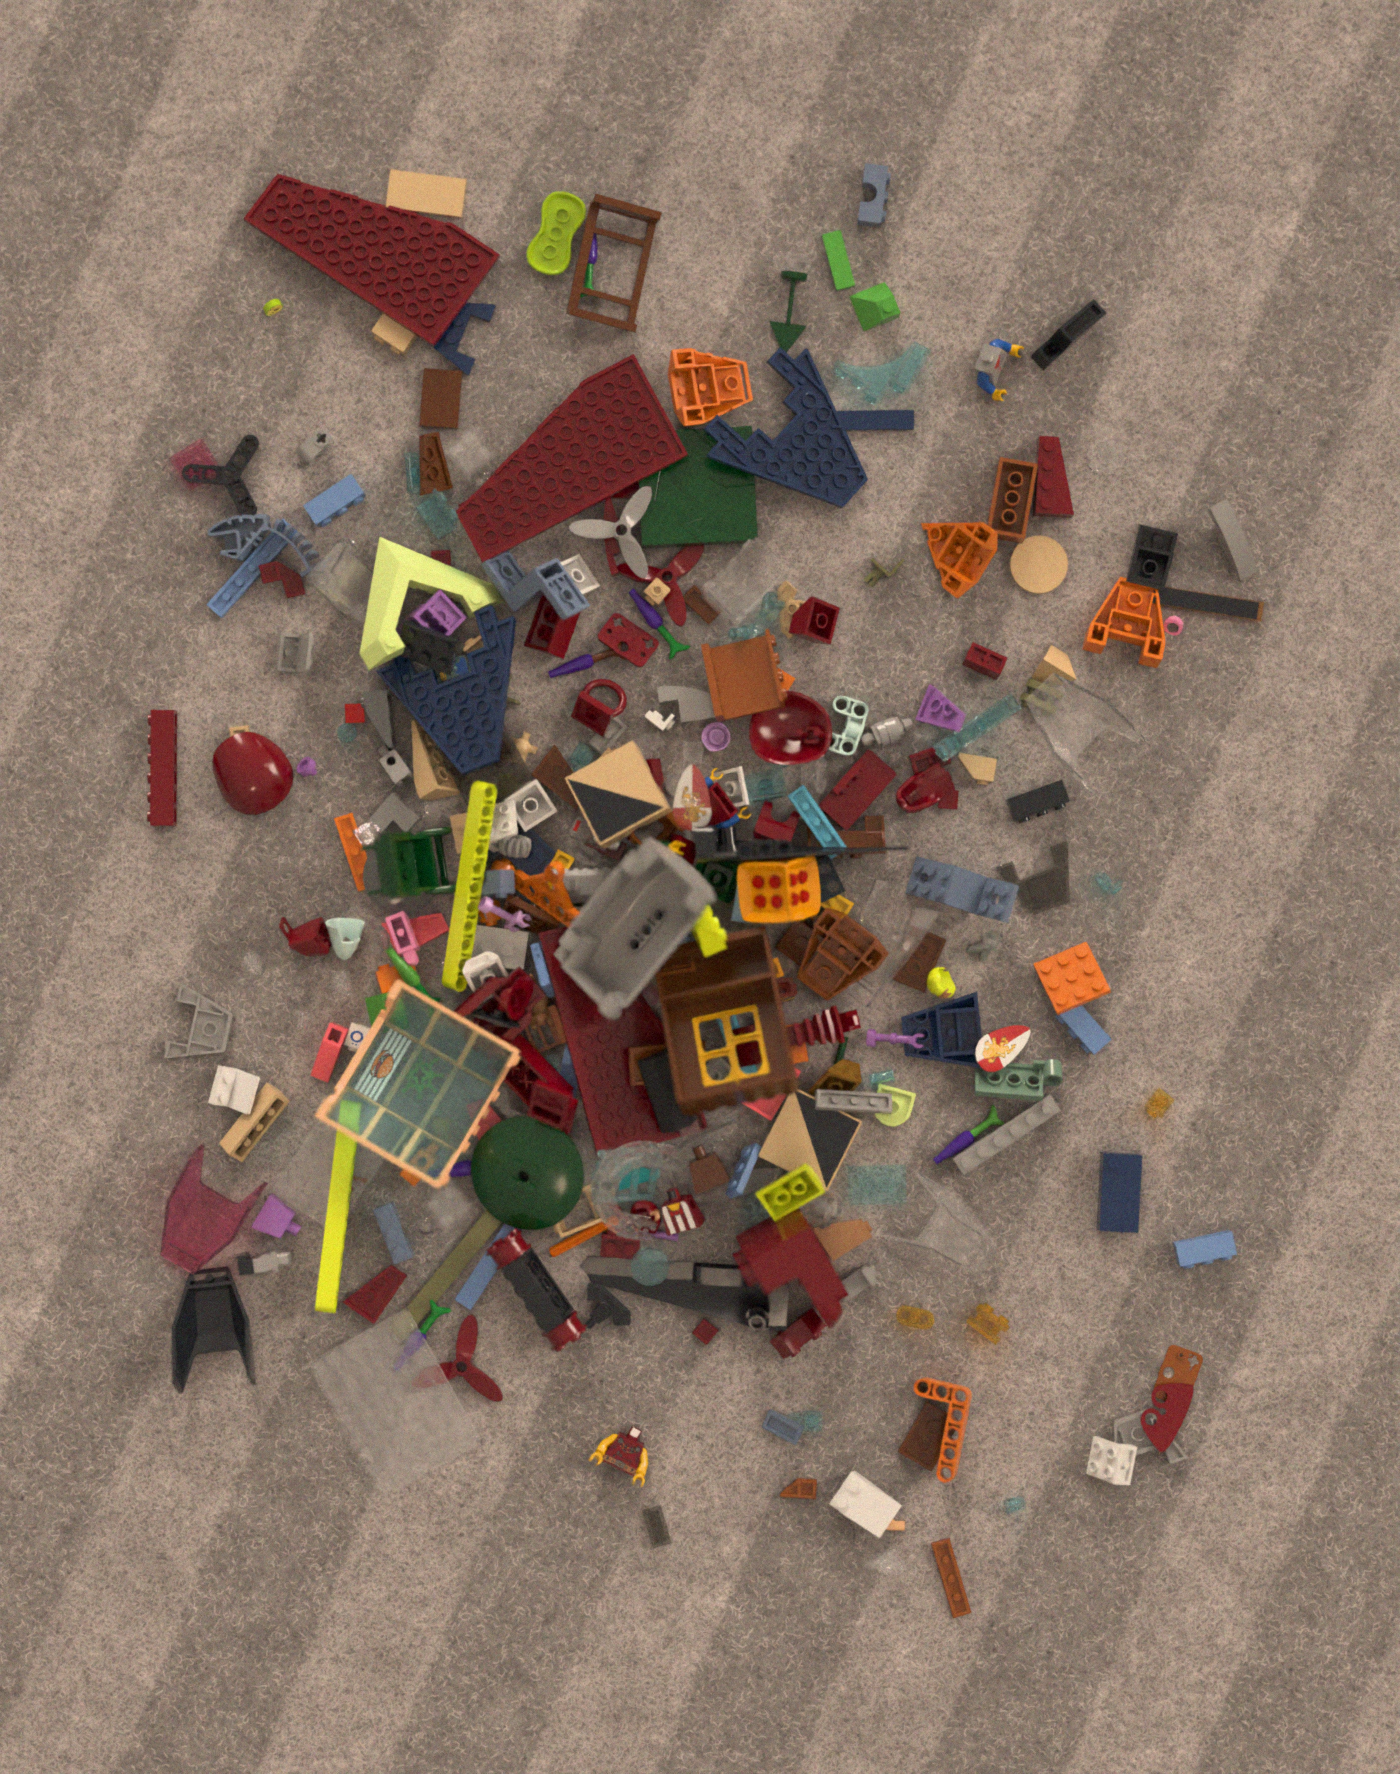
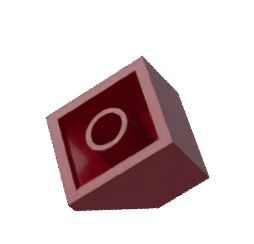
M811 596L793 614L788 633L816 644L831 645L840 607Z

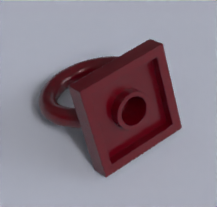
M592 680L579 693L571 717L603 737L607 733L611 719L624 711L627 704L626 694L617 683L611 680ZM599 686L614 690L619 697L618 706L615 709L609 708L590 696L591 690Z

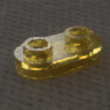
M902 1305L896 1311V1318L902 1325L927 1330L934 1324V1316L927 1309ZM904 1311L909 1313L908 1318L902 1317ZM927 1316V1322H921V1317Z

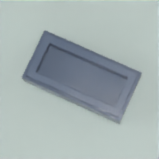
M772 1409L768 1411L762 1428L794 1445H797L805 1428Z

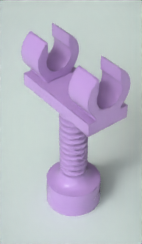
M484 896L478 905V910L483 913L490 911L505 919L504 928H509L511 932L520 930L514 927L515 924L521 928L529 926L523 922V918L527 921L532 920L530 915L522 914V911L510 914L493 905V900L487 896Z

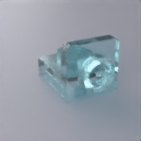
M580 742L568 759V762L574 765L572 769L577 772L588 765L596 752Z
M1097 872L1092 877L1106 895L1111 893L1115 895L1122 889L1120 885L1124 883L1120 879L1111 885L1110 882L1112 880L1105 872L1103 874Z

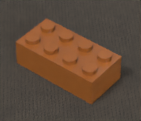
M1003 457L999 458L986 524L998 533L997 539L1021 544L1025 540L1038 464Z

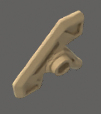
M784 581L777 590L780 629L790 639L794 637V635L788 633L792 616L806 601L794 600L797 589L788 581Z

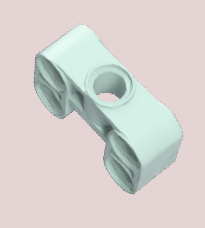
M837 696L832 703V708L837 714L847 717L844 725L846 728H843L841 735L832 733L834 745L829 747L828 751L848 757L854 754L862 736L868 714V706L864 702L846 696ZM838 700H843L846 703L844 710L837 709L836 702ZM856 706L863 707L864 715L857 716L854 713V708ZM846 742L850 743L853 747L849 753L844 752L842 749V745Z

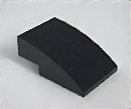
M1139 524L1126 582L1164 591L1178 533Z

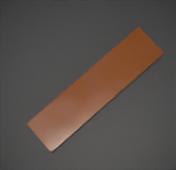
M950 1538L932 1542L931 1546L952 1617L957 1618L972 1613Z

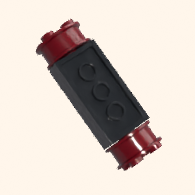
M515 1228L503 1239L499 1238L493 1242L492 1246L486 1249V1256H491L497 1265L495 1267L496 1270L502 1268L506 1280L511 1282L517 1296L522 1298L528 1312L533 1314L539 1328L544 1330L541 1336H546L552 1345L551 1350H555L557 1353L566 1347L565 1344L569 1341L574 1343L581 1338V1334L586 1331L587 1325L582 1324L576 1316L577 1310H574L531 1247V1243H526L521 1235L522 1230Z

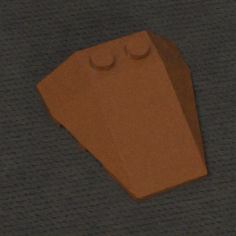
M826 907L814 924L797 978L828 1001L850 985L877 970L889 953L876 936L847 914ZM817 935L825 936V938L820 944V940L817 939ZM825 941H827V944L824 946V948H821L822 944ZM816 950H817V951H818L817 955L814 957V959H813V960L810 962V964H809V963H808L809 959L813 956V954H814V953L816 952Z

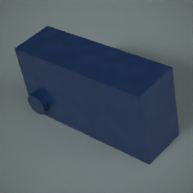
M1100 1152L1096 1228L1099 1231L1138 1233L1142 1173L1141 1154Z

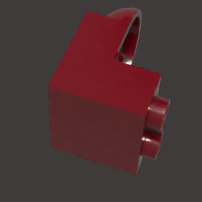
M800 1208L777 1221H774L770 1216L735 1236L741 1249L732 1255L750 1287L760 1282L765 1293L768 1294L792 1279L799 1278L798 1286L804 1285L828 1329L834 1327L843 1313V1308L839 1301L849 1295Z

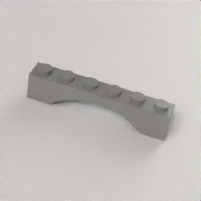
M1046 1094L1043 1096L1042 1101H1035L1011 1120L951 1158L960 1172L965 1175L1060 1112V1109L1050 1094Z

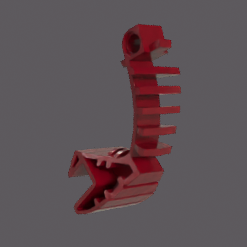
M835 1005L830 1007V1011L829 1009L822 1011L821 1018L819 1013L814 1014L812 1021L809 1018L803 1019V1023H794L792 1026L787 1027L790 1045L800 1047L806 1042L809 1046L815 1045L814 1040H817L820 1045L826 1044V1039L830 1044L836 1043V1040L839 1043H844L843 1033L859 1029L861 1026L857 1009L838 1013ZM756 1024L732 1029V1034L739 1036L753 1033L756 1031ZM757 1040L736 1045L735 1049L739 1067L762 1063L760 1045Z

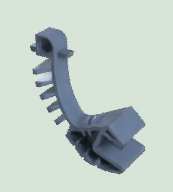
M255 514L254 516L237 515L230 517L229 520L220 521L208 530L209 536L219 540L224 539L226 550H221V555L245 562L254 549L258 547L259 542L263 540V536L266 533L274 532L284 538L302 559L307 568L301 572L302 578L310 574L313 579L324 582L333 577L327 564L333 562L334 559L328 557L311 566L309 561L320 557L319 553L311 549L314 546L309 540H304L299 547L297 546L305 538L302 533L296 532L292 540L289 538L295 530L293 526L286 525L283 533H281L280 530L285 522L280 518L276 519L274 528H271L270 516L267 514ZM311 549L306 555H304L305 551ZM321 567L324 569V575L318 578L316 570Z

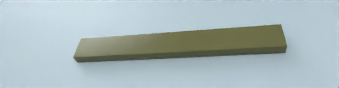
M486 1210L389 1329L405 1341L431 1309L429 1300L437 1302L501 1224V1221Z

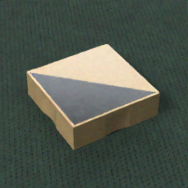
M633 740L565 778L596 840L604 849L629 836L637 828L648 825L672 812L660 787L653 780L644 756Z
M802 1090L795 1091L794 1094L787 1095L758 1156L789 1172L806 1163L816 1172L824 1190L828 1191L862 1121L844 1111L815 1110L814 1096Z

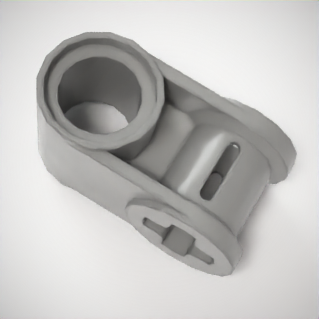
M318 430L300 444L296 452L310 466L317 457L320 458L332 446L333 438L327 431ZM321 436L325 437V443L321 442Z

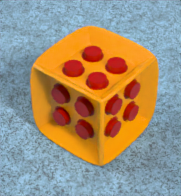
M814 856L747 860L739 864L737 886L740 912L744 921L752 923L798 921L812 917L820 911V880L818 865Z

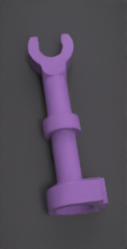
M868 1029L866 1045L868 1047H876V1042L882 1041L890 1042V1044L894 1045L896 1043L912 1044L916 1048H922L924 1045H919L916 1040L918 1037H924V1034L918 1033L914 1036L897 1035V1033L879 1034L875 1029Z

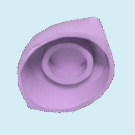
M722 722L710 723L702 731V742L709 752L723 750L730 742V732Z

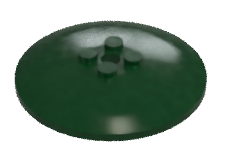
M516 1116L498 1122L481 1137L472 1156L471 1178L480 1202L496 1219L514 1228L538 1230L557 1224L574 1209L583 1190L584 1167L577 1147L563 1130L530 1116ZM526 1171L529 1174V1180L522 1179L520 1172Z

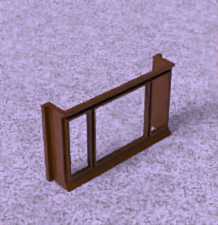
M595 193L593 200L589 204L566 309L567 315L636 332L637 324L634 323L656 223L661 219L662 212ZM599 209L648 223L645 239L640 240L595 227ZM594 234L643 247L631 300L582 287ZM581 293L629 306L627 322L578 309Z

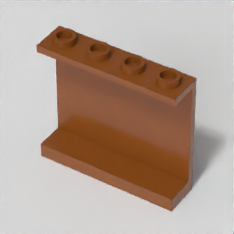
M769 629L765 630V636L711 648L709 643L701 645L714 715L717 722L786 707L785 700H788L785 688L782 689L781 682H784L782 670L778 671L777 664H780L778 652L775 653L774 646H777L775 635H771Z

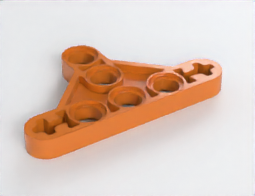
M554 861L546 866L544 873L529 876L522 870H515V890L568 928L571 927V923L579 915L580 911L573 907L563 883L565 875L564 866L560 862ZM552 867L557 870L558 875L554 873ZM548 881L553 885L554 889L550 888ZM529 886L534 889L535 894L531 892ZM544 896L548 898L549 904L545 901ZM559 907L563 909L564 914L560 912Z

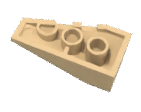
M417 720L411 721L414 783L419 799L433 801L459 794L460 790L456 777L452 770H446L443 764L446 758L435 749L437 744Z

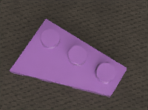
M929 684L915 720L959 733L966 714L937 688Z

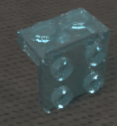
M435 488L432 490V497L417 506L416 509L436 539L439 540L457 528L458 515L453 507L449 508L447 506V499L443 492H438Z

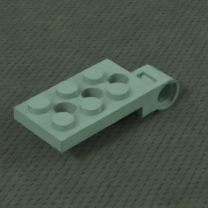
M1056 1059L1047 1061L1034 1060L1033 1065L1009 1063L996 1072H986L981 1068L974 1067V1096L1042 1101L1043 1086H1058L1063 1082L1062 1063ZM996 1077L999 1081L994 1082L991 1081L989 1078ZM1009 1079H1016L1018 1083H1011ZM1029 1080H1034V1081H1036L1038 1084L1032 1085V1084H1030L1028 1081H1029Z

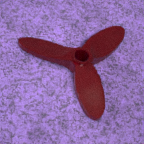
M705 546L684 547L672 559L668 567L664 569L647 565L648 573L645 578L638 577L627 563L618 565L617 569L622 576L641 583L651 584L655 578L660 579L670 589V592L664 598L667 612L674 624L683 627L687 618L686 606L677 580L689 573L698 563ZM668 575L672 577V580L666 582L663 580V577Z
M473 1314L468 1315L461 1324L456 1342V1359L435 1364L421 1371L414 1378L413 1385L419 1388L433 1387L446 1383L458 1375L462 1376L484 1397L496 1402L502 1401L503 1394L499 1386L485 1372L472 1364L471 1358L478 1338V1322ZM458 1362H465L467 1369L464 1371L460 1370L457 1366Z

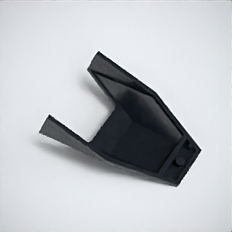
M229 1267L191 1270L171 1328L172 1385L179 1394L184 1392L196 1355L230 1350L239 1351L246 1368V1376L252 1385H256L250 1320ZM225 1271L227 1273L225 1276L213 1277L212 1274H207ZM207 1274L206 1279L195 1281L193 1276Z

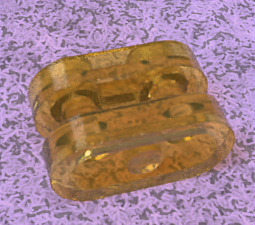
M986 1302L983 1305L979 1303L975 1308L979 1312L977 1317L974 1318L970 1315L966 1322L997 1345L1001 1340L997 1334L1000 1330L1006 1333L1010 1328L1008 1325L1010 1321L1001 1314L999 1317L993 1314L994 1309ZM985 1318L994 1324L991 1330L981 1324Z

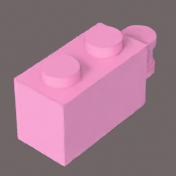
M402 911L386 917L385 919L397 953L404 957L409 965H417L419 958L416 952L420 948L408 915Z

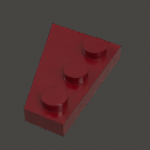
M391 1264L342 1303L375 1324L407 1277V1274Z

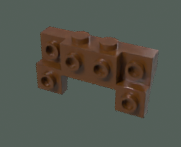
M884 815L864 816V831H836L846 847H885ZM807 825V845L822 847ZM886 851L839 854L833 859L843 858V855H850V858H862V854H885Z

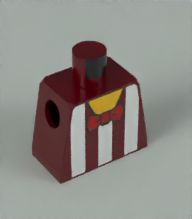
M677 1187L668 1189L666 1192L669 1199L661 1206L667 1236L701 1227L705 1222V1217L692 1195L685 1194L680 1196Z

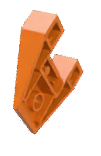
M1120 577L1090 623L1085 634L1082 650L1101 654L1106 646L1107 638L1142 646L1138 664L1157 668L1162 661L1166 643L1158 589L1126 582L1127 578Z

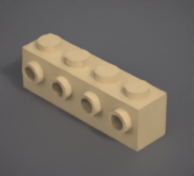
M266 1083L254 1098L251 1113H242L219 1144L230 1156L243 1162L290 1101L280 1090Z

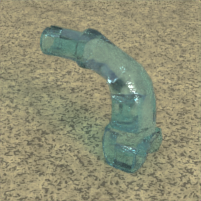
M767 592L762 599L761 610L756 620L740 628H730L728 631L729 638L731 640H748L764 633L766 629L773 625L779 612L785 607V602L777 601L775 592Z

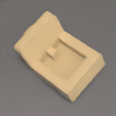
M655 578L644 590L646 595L644 599L650 605L656 604L659 607L663 599L670 592V589L660 579Z

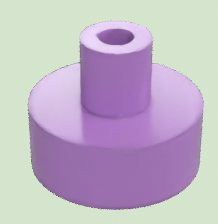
M310 757L303 758L297 766V772L303 777L308 775L314 776L317 773L315 769L316 762Z

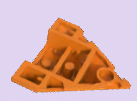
M984 522L921 523L923 530H927L929 540H927L936 569L940 572L942 587L954 597H961L978 583L996 553L998 533Z

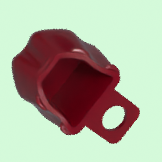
M285 917L281 918L279 928L289 941L288 946L304 956H325L329 954L332 945L323 917L313 919L292 929ZM284 924L288 928V933L284 929Z

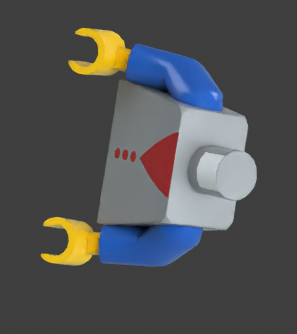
M994 339L989 345H983L974 368L977 385L988 394H992L994 401H1004L1001 398V394L1007 395L1006 390L996 389L995 385L1008 352L1011 356L1020 358L1018 350H1024L1022 346L1011 345V343L1000 339Z

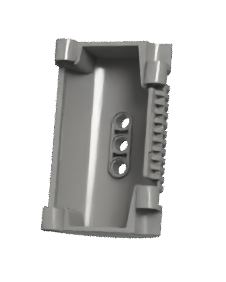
M647 837L637 851H630L618 869L611 873L571 923V927L559 940L561 946L554 953V956L562 963L561 967L600 1006V1012L609 1019H618L621 1015L622 1007L627 1008L706 911L705 905L707 903L711 904L715 900V894L705 879L684 859L663 844ZM663 911V918L660 919V913ZM649 926L652 929L650 934L648 933ZM637 941H639V943H640L638 949H637V947H636Z

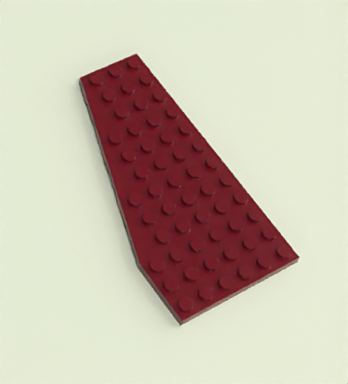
M280 174L274 177L244 217L246 223L433 347L500 258V254L451 222L445 223L390 205L387 208L385 205L360 199L359 196L334 189L328 190Z
M632 354L583 380L562 404L556 407L537 427L530 437L494 471V474L458 508L456 514L483 563L687 457L688 453L635 355Z
M564 926L538 933L543 956L554 988L553 993L597 1160L708 1129L704 1111L698 1112V1119L691 1126L675 1132L661 1133L645 1085H630L628 1047L667 1043L664 1026L659 1018L656 1017L641 992L636 995L627 1008L622 1007V1012L618 1019L607 1018L600 1012V1006L561 967L562 963L554 956V953L561 946L559 940L569 928Z

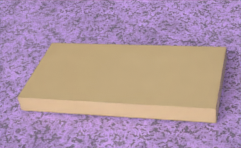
M390 169L386 207L388 208L390 205L416 213L462 218L467 179Z

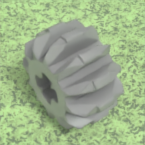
M515 835L500 840L498 847L499 852L503 855L514 858H526L529 856L532 845L530 838Z

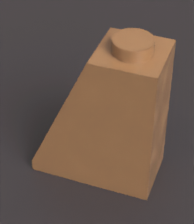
M861 1218L812 1226L813 1231L832 1261L872 1237L870 1234L872 1231L871 1226L867 1220L863 1222Z

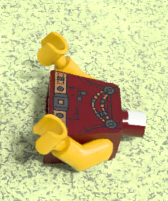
M631 1426L627 1435L619 1432L603 1439L595 1453L589 1457V1462L593 1457L597 1459L595 1466L604 1461L633 1476V1486L635 1480H640V1488L643 1487L645 1482L644 1476L648 1467L647 1450L643 1448L644 1443L638 1441L642 1430Z

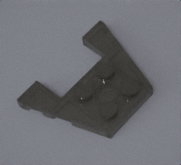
M1067 841L1050 847L1057 866L1019 880L1013 861L996 867L1006 882L1019 885L1017 896L1033 915L1070 902Z

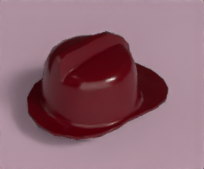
M522 975L517 979L513 987L504 989L500 995L498 1009L508 1013L513 1020L522 1017L534 990L532 978L528 975Z

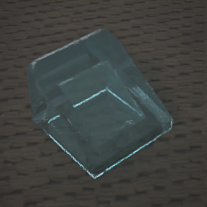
M1017 1496L1004 1501L1008 1514L1026 1509L1023 1496Z

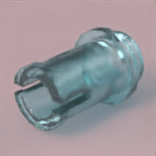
M892 1068L877 1073L872 1071V1074H869L871 1085L878 1086L881 1083L895 1081Z

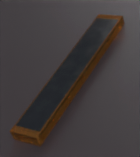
M1165 587L1164 591L1158 589L1160 606L1259 622L1262 619L1264 602ZM1149 589V593H1155V590ZM1148 594L1147 603L1150 602V598H1151V595H1149V594ZM1153 597L1152 604H1156L1155 597Z

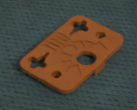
M1177 1345L1169 1346L1163 1364L1159 1369V1375L1154 1388L1171 1383L1190 1384L1194 1387L1203 1357L1196 1352ZM1195 1355L1199 1364H1195L1190 1370L1191 1366L1188 1358H1193ZM1166 1367L1173 1368V1377L1166 1378L1163 1375V1370ZM1158 1391L1156 1393V1398L1164 1401L1167 1400L1166 1392Z

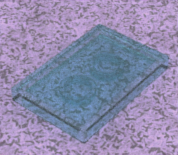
M905 1164L847 1166L848 1205L907 1203Z

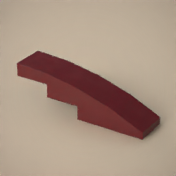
M609 497L605 501L604 521L616 523L618 521L611 497ZM620 526L616 528L618 535L622 534ZM615 538L604 539L606 556L611 576L614 577L619 575L614 556L620 555V550Z

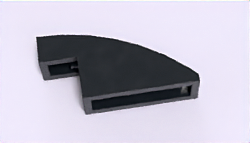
M1093 299L1064 323L1048 341L1032 354L1031 358L1044 371L1103 318L1106 312Z

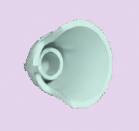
M332 918L325 922L332 948L342 960L350 958L357 949L361 940L360 936L364 921L353 918ZM347 937L350 939V942H343V940Z

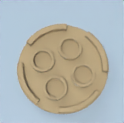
M1046 536L1026 538L1022 544L1019 543L1010 558V572L1016 584L1024 590L1035 594L1047 593L1058 587L1064 580L1068 569V560L1064 549L1057 541Z

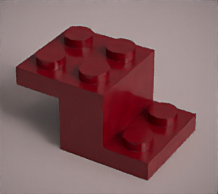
M537 1080L534 1083L527 1115L561 1129L568 1135L572 1129L578 1099L573 1098V1094Z

